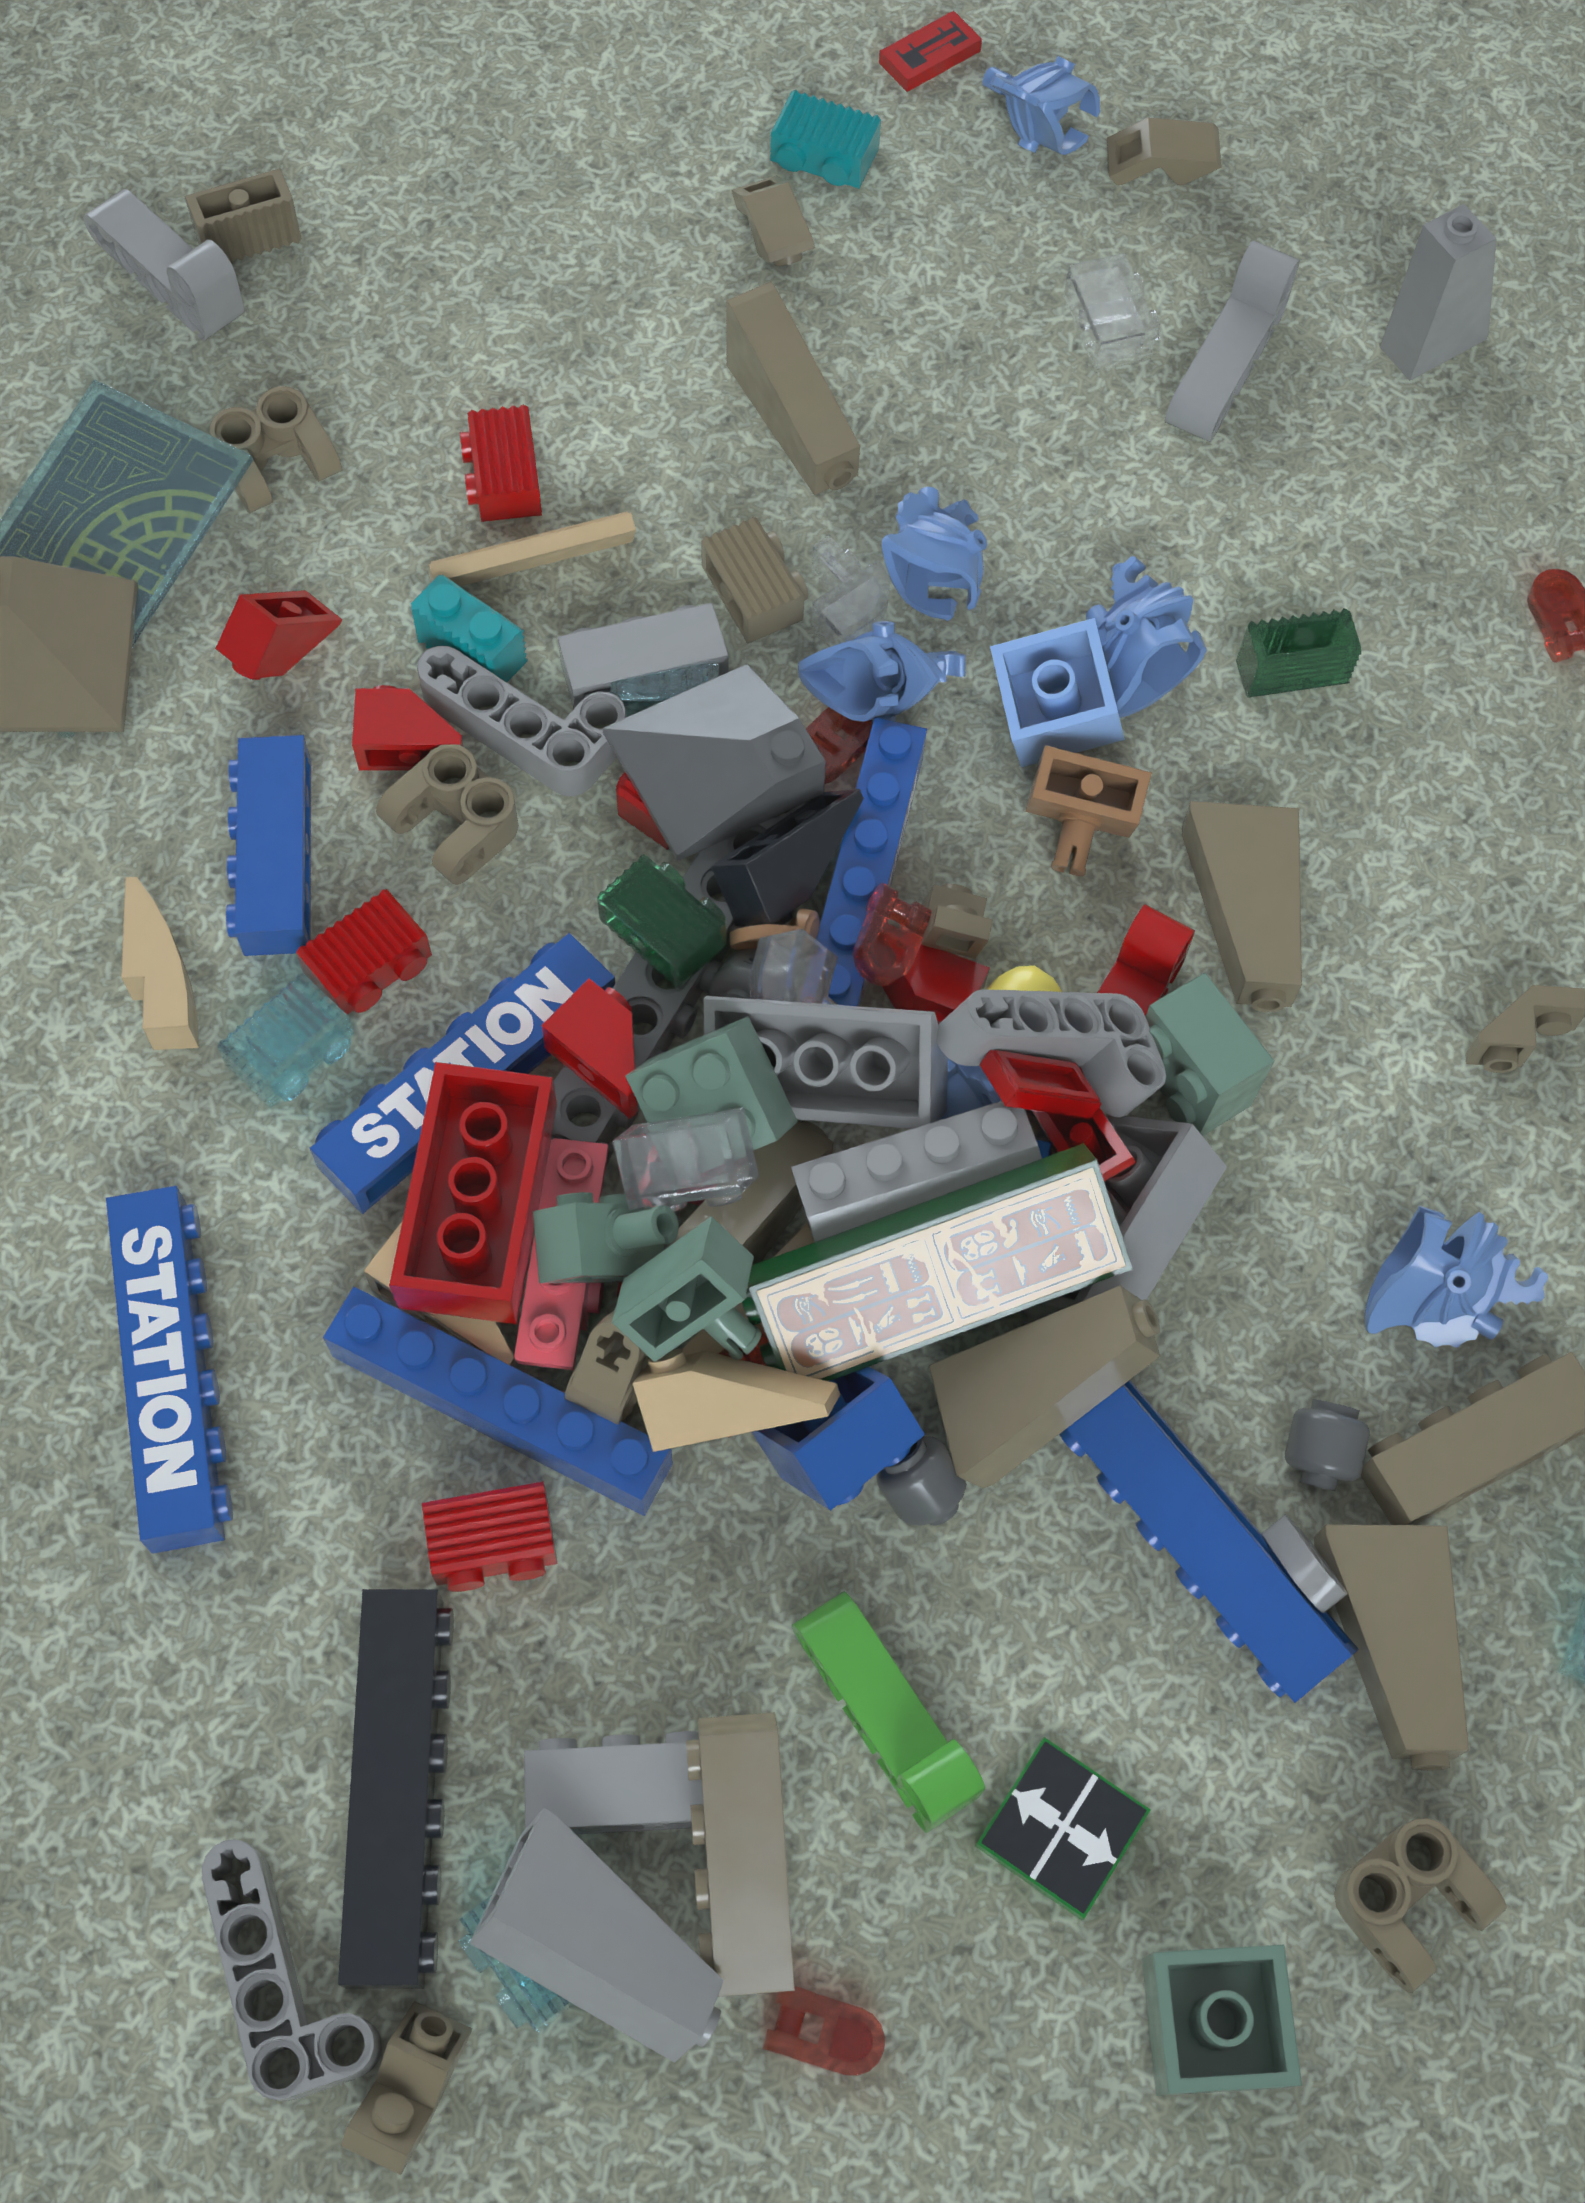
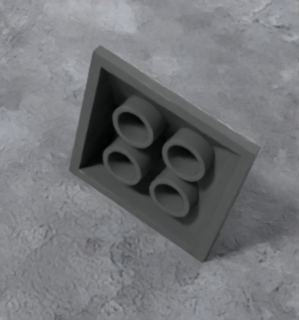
M747 664L603 728V735L677 861L823 795L825 759L799 717Z

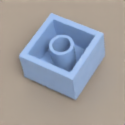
M1095 618L990 646L1012 743L1021 767L1038 763L1045 745L1078 753L1125 740Z

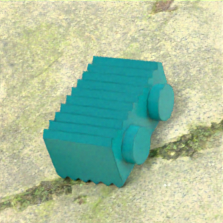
M795 89L791 91L771 131L770 161L778 163L787 171L797 172L801 170L823 177L828 183L835 186L849 185L860 189L879 150L881 119L878 115L872 117L869 112L863 114L859 109L854 111L850 106L845 108L841 103L835 105L833 101L827 103L824 98L818 100L815 95L809 97L805 92L800 94Z
M438 575L411 603L418 643H425L426 649L436 646L454 648L506 683L527 663L526 647H524L526 642L523 641L525 636L522 635L524 630L444 575Z

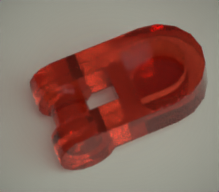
M1548 569L1540 573L1528 592L1527 603L1545 638V648L1552 662L1557 663L1571 659L1576 651L1583 649L1585 651V588L1575 575L1566 570ZM1573 620L1577 630L1569 632L1565 622Z
M828 707L806 728L825 759V784L837 779L863 753L865 754L873 725L872 719L863 722L851 720ZM843 730L849 736L844 740L835 732Z
M881 883L875 889L867 904V915L854 946L853 959L855 967L864 979L878 986H886L902 978L911 969L931 918L932 910L917 901L910 905L898 898L897 890L885 883ZM889 919L899 923L900 929L889 924Z
M794 1986L795 1991L777 1993L775 2003L781 2005L774 2030L767 2029L762 2050L843 2076L856 2077L868 2073L879 2063L884 2052L885 2035L882 2025L872 2013L861 2007L822 1996ZM805 2014L824 2019L817 2044L799 2038Z

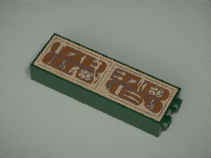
M1083 1143L754 1264L751 1267L748 1282L749 1288L747 1289L745 1300L742 1301V1305L748 1321L753 1326L759 1323L763 1324L769 1342L759 1345L765 1366L829 1382L1133 1270L1097 1159Z

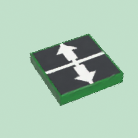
M1044 1737L975 1847L1082 1921L1087 1916L1151 1809Z

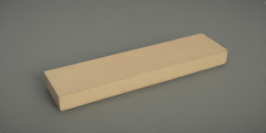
M626 511L431 561V564H429L430 582L438 575H444L457 585L464 586L633 542L636 527L632 514Z

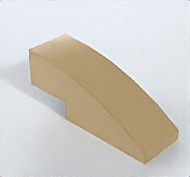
M125 877L121 978L132 1000H143L142 1028L153 1050L199 1048L195 1000L191 981L181 953L151 895L137 877Z

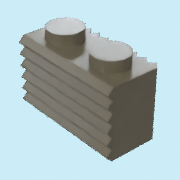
M280 168L184 196L198 244H202L207 239L212 240L224 251L231 263L235 259L243 260L245 256L252 258L254 253L261 255L264 250L271 252L273 248L280 249L282 245L289 247L292 242L299 244L302 239L293 198Z
M752 517L748 522L742 521L739 526L733 525L730 529L724 528L721 533L715 532L711 537L705 536L701 541L702 568L747 644L803 621L804 601L808 599L807 586L797 570L789 572L783 562L785 559L783 546L774 531L766 533L759 520Z

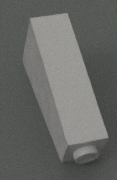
M1465 204L1423 225L1380 348L1409 381L1487 340L1489 335L1497 239Z
M543 1808L520 1835L471 1938L470 1944L674 2063L695 2044L703 2047L715 2031L721 2016V2010L714 2005L724 1980L556 1814Z

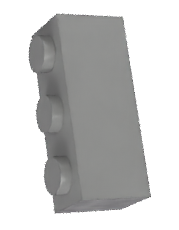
M713 603L700 606L685 605L675 609L673 612L650 617H631L622 623L595 629L580 628L571 634L558 636L561 667L573 710L585 697L596 692L614 694L625 706L683 693L729 672V655Z
M682 1731L668 1733L665 1735V1743L640 1745V1736L638 1735L606 1736L602 1738V1747L577 1748V1740L573 1738H551L539 1741V1750L524 1751L525 1829L543 1808L556 1814L576 1835L692 1828L690 1805L703 1804L702 1780L689 1781L686 1740H698L699 1732Z

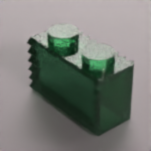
M1345 608L1341 612L1333 609L1330 614L1323 611L1320 616L1313 612L1310 617L1302 614L1300 618L1292 615L1289 620L1283 616L1279 621L1271 618L1268 623L1262 619L1258 624L1251 621L1247 626L1236 659L1245 695L1250 698L1350 683L1349 678H1352L1354 666H1357L1359 655H1362L1361 644L1351 612Z
M644 854L639 857L637 862H633L629 869H625L621 876L616 877L613 883L608 884L604 891L599 893L597 897L599 919L612 932H615L620 939H623L628 946H631L636 953H639L644 960H647L651 967H655L659 974H663L667 981H671L675 988L680 989L727 945L726 917L711 899L702 897L698 900L685 889L684 879L673 866L666 862H662L658 866Z

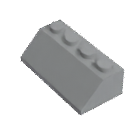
M706 996L703 998L704 1035L749 1016L797 1119L914 1129L939 1121L947 1112L948 1058L937 1044L939 1025L935 1012Z
M1000 1101L792 1166L791 1169L813 1241L817 1242L1040 1160L1042 1157L1025 1109L1006 1107Z
M1108 1116L1107 1119L1136 1162L1104 1181L1133 1270L1021 1310V1312L1034 1320H1038L1120 1285L1141 1300H1147L1227 1168L1193 1124L1130 1116L1119 1118Z

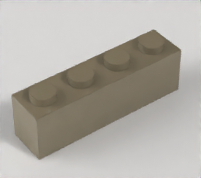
M1570 1352L1553 1362L1548 1354H1544L1517 1370L1520 1379L1503 1388L1499 1380L1490 1382L1467 1397L1471 1403L1470 1406L1455 1414L1449 1406L1443 1407L1418 1423L1422 1430L1421 1432L1406 1440H1403L1398 1432L1369 1448L1368 1452L1372 1458L1362 1468L1361 1477L1390 1524L1416 1525L1585 1434V1371L1574 1354Z
M775 1712L698 1718L699 1739L686 1740L689 1781L702 1780L703 1804L690 1805L693 1845L706 1844L707 1868L694 1869L697 1910L710 1909L711 1932L699 1933L700 1958L724 1980L718 1997L795 1991L779 1735Z

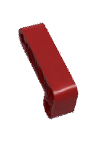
M1144 904L1123 940L1115 964L1097 993L1125 995L1134 1000L1146 1016L1149 1006L1167 994L1169 990L1167 988L1168 984H1173L1188 953L1195 930Z

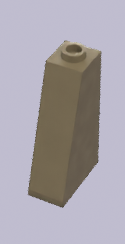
M770 281L726 300L727 367L814 495L827 489L839 490L847 486L854 477L858 476L860 444L776 287Z
M1190 801L1182 824V837L1236 1004L1252 1005L1253 1009L1260 1012H1276L1284 1007H1292L1302 986L1299 808Z
M798 1121L778 1141L749 1152L679 1227L676 1239L672 1243L667 1244V1248L712 1216L754 1256L752 1265L760 1263L802 1207L791 1167L832 1154L834 1142L828 1139L825 1132L817 1125L808 1121Z
M1120 1285L929 1365L956 1476L983 1489L994 1485L1158 1359L1160 1353L1154 1335L1160 1333V1325L1151 1304L1146 1299L1141 1300Z
M1325 1524L1314 1536V1546L1348 1593L1335 1604L1345 1633L1359 1648L1353 1656L1391 1758L1411 1759V1769L1434 1771L1450 1768L1449 1759L1454 1760L1469 1751L1448 1526Z

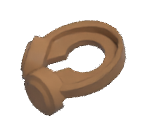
M800 909L796 917L792 918L787 925L765 924L736 929L730 932L731 948L735 950H777L785 948L795 954H801L813 944L818 935L820 926L818 913L813 910Z

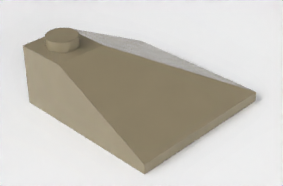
M0 556V732H124L138 584L135 580L14 556Z

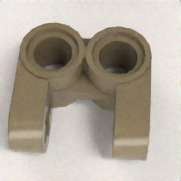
M278 386L271 388L261 395L255 410L250 411L242 407H231L219 412L211 421L209 432L215 451L240 462V466L229 482L249 514L273 503L269 488L260 471L268 463V458L274 455L281 457L301 455L318 482L342 471L341 462L330 438L303 394L292 387Z
M440 745L431 750L424 759L384 792L376 807L378 817L397 834L410 831L434 810L443 815L451 816L459 823L460 826L439 845L432 858L434 868L454 885L468 880L504 849L517 835L519 827L514 794L511 788L500 779L488 777L477 767L475 757L470 750L461 745ZM451 778L462 779L461 781L454 784L443 783L444 781ZM488 811L499 812L494 817H480L481 814Z
M613 1311L605 1316L590 1333L581 1359L576 1365L567 1385L565 1399L619 1425L620 1421L623 1423L626 1421L637 1402L632 1383L646 1367L650 1357L612 1324L615 1312Z
M1429 1818L1414 1819L1391 1831L1384 1840L1341 1875L1334 1891L1336 1908L1341 1917L1388 1975L1409 1993H1413L1436 1973L1437 1968L1430 1954L1401 1919L1408 1909L1436 1886L1457 1913L1468 1924L1479 1931H1483L1507 1909L1506 1902L1499 1890L1456 1840L1451 1831L1442 1823ZM1410 1838L1420 1840L1430 1851L1431 1863L1427 1871L1419 1870L1410 1863L1406 1853L1407 1842ZM1363 1878L1372 1879L1381 1886L1385 1896V1903L1380 1912L1369 1910L1360 1899L1359 1887Z

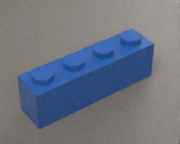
M304 735L238 738V759L229 760L230 788L232 792H237V807L228 808L229 835L231 840H236V855H228L227 857L229 887L235 888V904H227L226 906L228 936L230 938H237L244 956L295 954L300 946H305L311 940L310 754Z

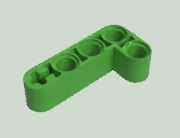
M845 1591L791 1625L797 1640L836 1700L839 1702L844 1699L847 1705L842 1709L872 1755L877 1751L880 1754L881 1759L877 1763L907 1809L912 1805L917 1812L912 1814V1816L925 1833L930 1832L981 1796L985 1790V1784L971 1758L955 1739L947 1742L858 1606Z

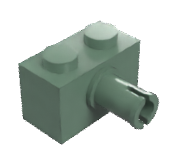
M589 1192L559 1195L556 1197L557 1206L533 1211L539 1283H623L624 1278L664 1250V1244H670L676 1239L679 1229L677 1216L666 1205L635 1204L634 1194L599 1197V1203H593V1193Z
M711 1216L623 1279L612 1324L654 1362L702 1329L727 1350L734 1360H739L743 1358V1352L749 1354L754 1349L762 1335L758 1327L753 1326L734 1308L745 1300L754 1256Z

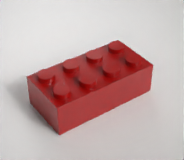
M435 1062L389 1283L399 1309L517 1324L534 1234L533 1211L538 1210L557 1110L553 1077Z

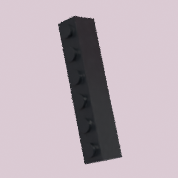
M362 1589L338 1985L345 1989H424L425 1973H436L438 1933L427 1932L429 1905H439L441 1865H431L432 1838L443 1837L445 1805L444 1799H434L435 1773L446 1772L448 1758L447 1734H437L438 1709L449 1708L451 1695L450 1670H440L441 1646H452L454 1632L453 1608H443L444 1601L438 1589Z

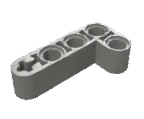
M122 189L84 215L85 226L94 241L129 274L135 272L138 275L135 279L161 303L168 302L169 305L166 308L192 332L198 330L200 334L197 337L202 341L207 340L245 312L234 268L224 251L212 240L207 239L193 249L127 189Z
M1254 240L1250 243L1239 265L1230 298L1176 389L1165 416V423L1211 442L1235 401L1233 395L1240 393L1255 366L1253 360L1259 359L1275 331L1272 329L1273 325L1278 326L1284 314L1300 259Z
M436 646L425 651L418 660L417 671L424 701L437 714L561 795L577 796L585 793L617 758L603 735V729L595 728L596 725H611L626 718L625 706L614 694L609 692L589 694L563 720L454 648ZM483 706H493L492 709L478 710V708ZM526 733L536 734L534 737L531 738L519 737L520 735ZM567 761L579 762L577 765L571 767L561 765L563 762Z
M977 990L939 1024L937 1032V1044L940 1050L948 1059L960 1065L980 1066L979 1064L990 1050L1076 1063L1078 1067H1081L1085 1078L1102 1103L1100 1106L1101 1110L1110 1116L1118 1118L1129 1114L1159 1090L1166 1080L1165 1067L1155 1040L1149 1032L1150 1027L1146 1016L1134 1000L1121 994Z
M236 1839L225 1840L213 1846L205 1856L202 1865V1881L248 2075L254 2089L263 2097L285 2102L315 2094L358 2079L369 2073L378 2063L382 2051L381 2037L373 2024L362 2017L349 2013L334 2015L308 2024L270 1866L265 1856L248 1843ZM237 1858L247 1866H250V1870L241 1874L240 1881L244 1895L253 1901L260 1898L259 1904L250 1903L242 1905L236 1886L223 1880V1875L232 1871L231 1860ZM231 1905H232V1906H237V1907L231 1909L230 1911H228V1907H229V1906H231ZM251 1920H263L267 1928L265 1944L258 1952L252 1955H243L239 1950L237 1942L241 1928ZM267 1984H277L283 1993L282 2008L276 2017L269 2021L261 2022L256 2018L253 2011L255 1995ZM356 2027L364 2037L365 2048L363 2054L352 2065L341 2066L333 2055L334 2040L344 2029ZM291 2049L299 2059L300 2070L296 2080L291 2085L278 2089L270 2080L269 2066L277 2053Z

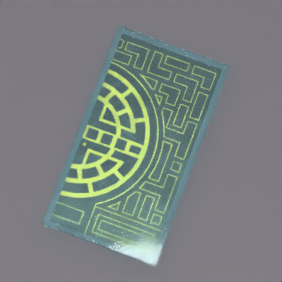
M94 379L0 519V556H14L135 580L138 584L133 647L253 462V458L244 450L229 445ZM56 732L61 738H68L70 740L76 734V732Z

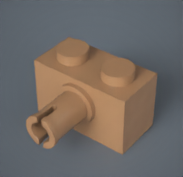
M1045 745L1037 763L1025 812L1056 819L1063 824L1051 868L1064 873L1072 852L1073 859L1069 874L1084 876L1094 831H1103L1130 838L1139 825L1152 772Z

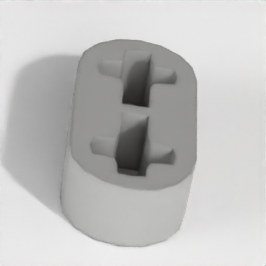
M1288 1515L1282 1516L1262 1533L1291 1578L1319 1611L1325 1613L1348 1594L1312 1542Z

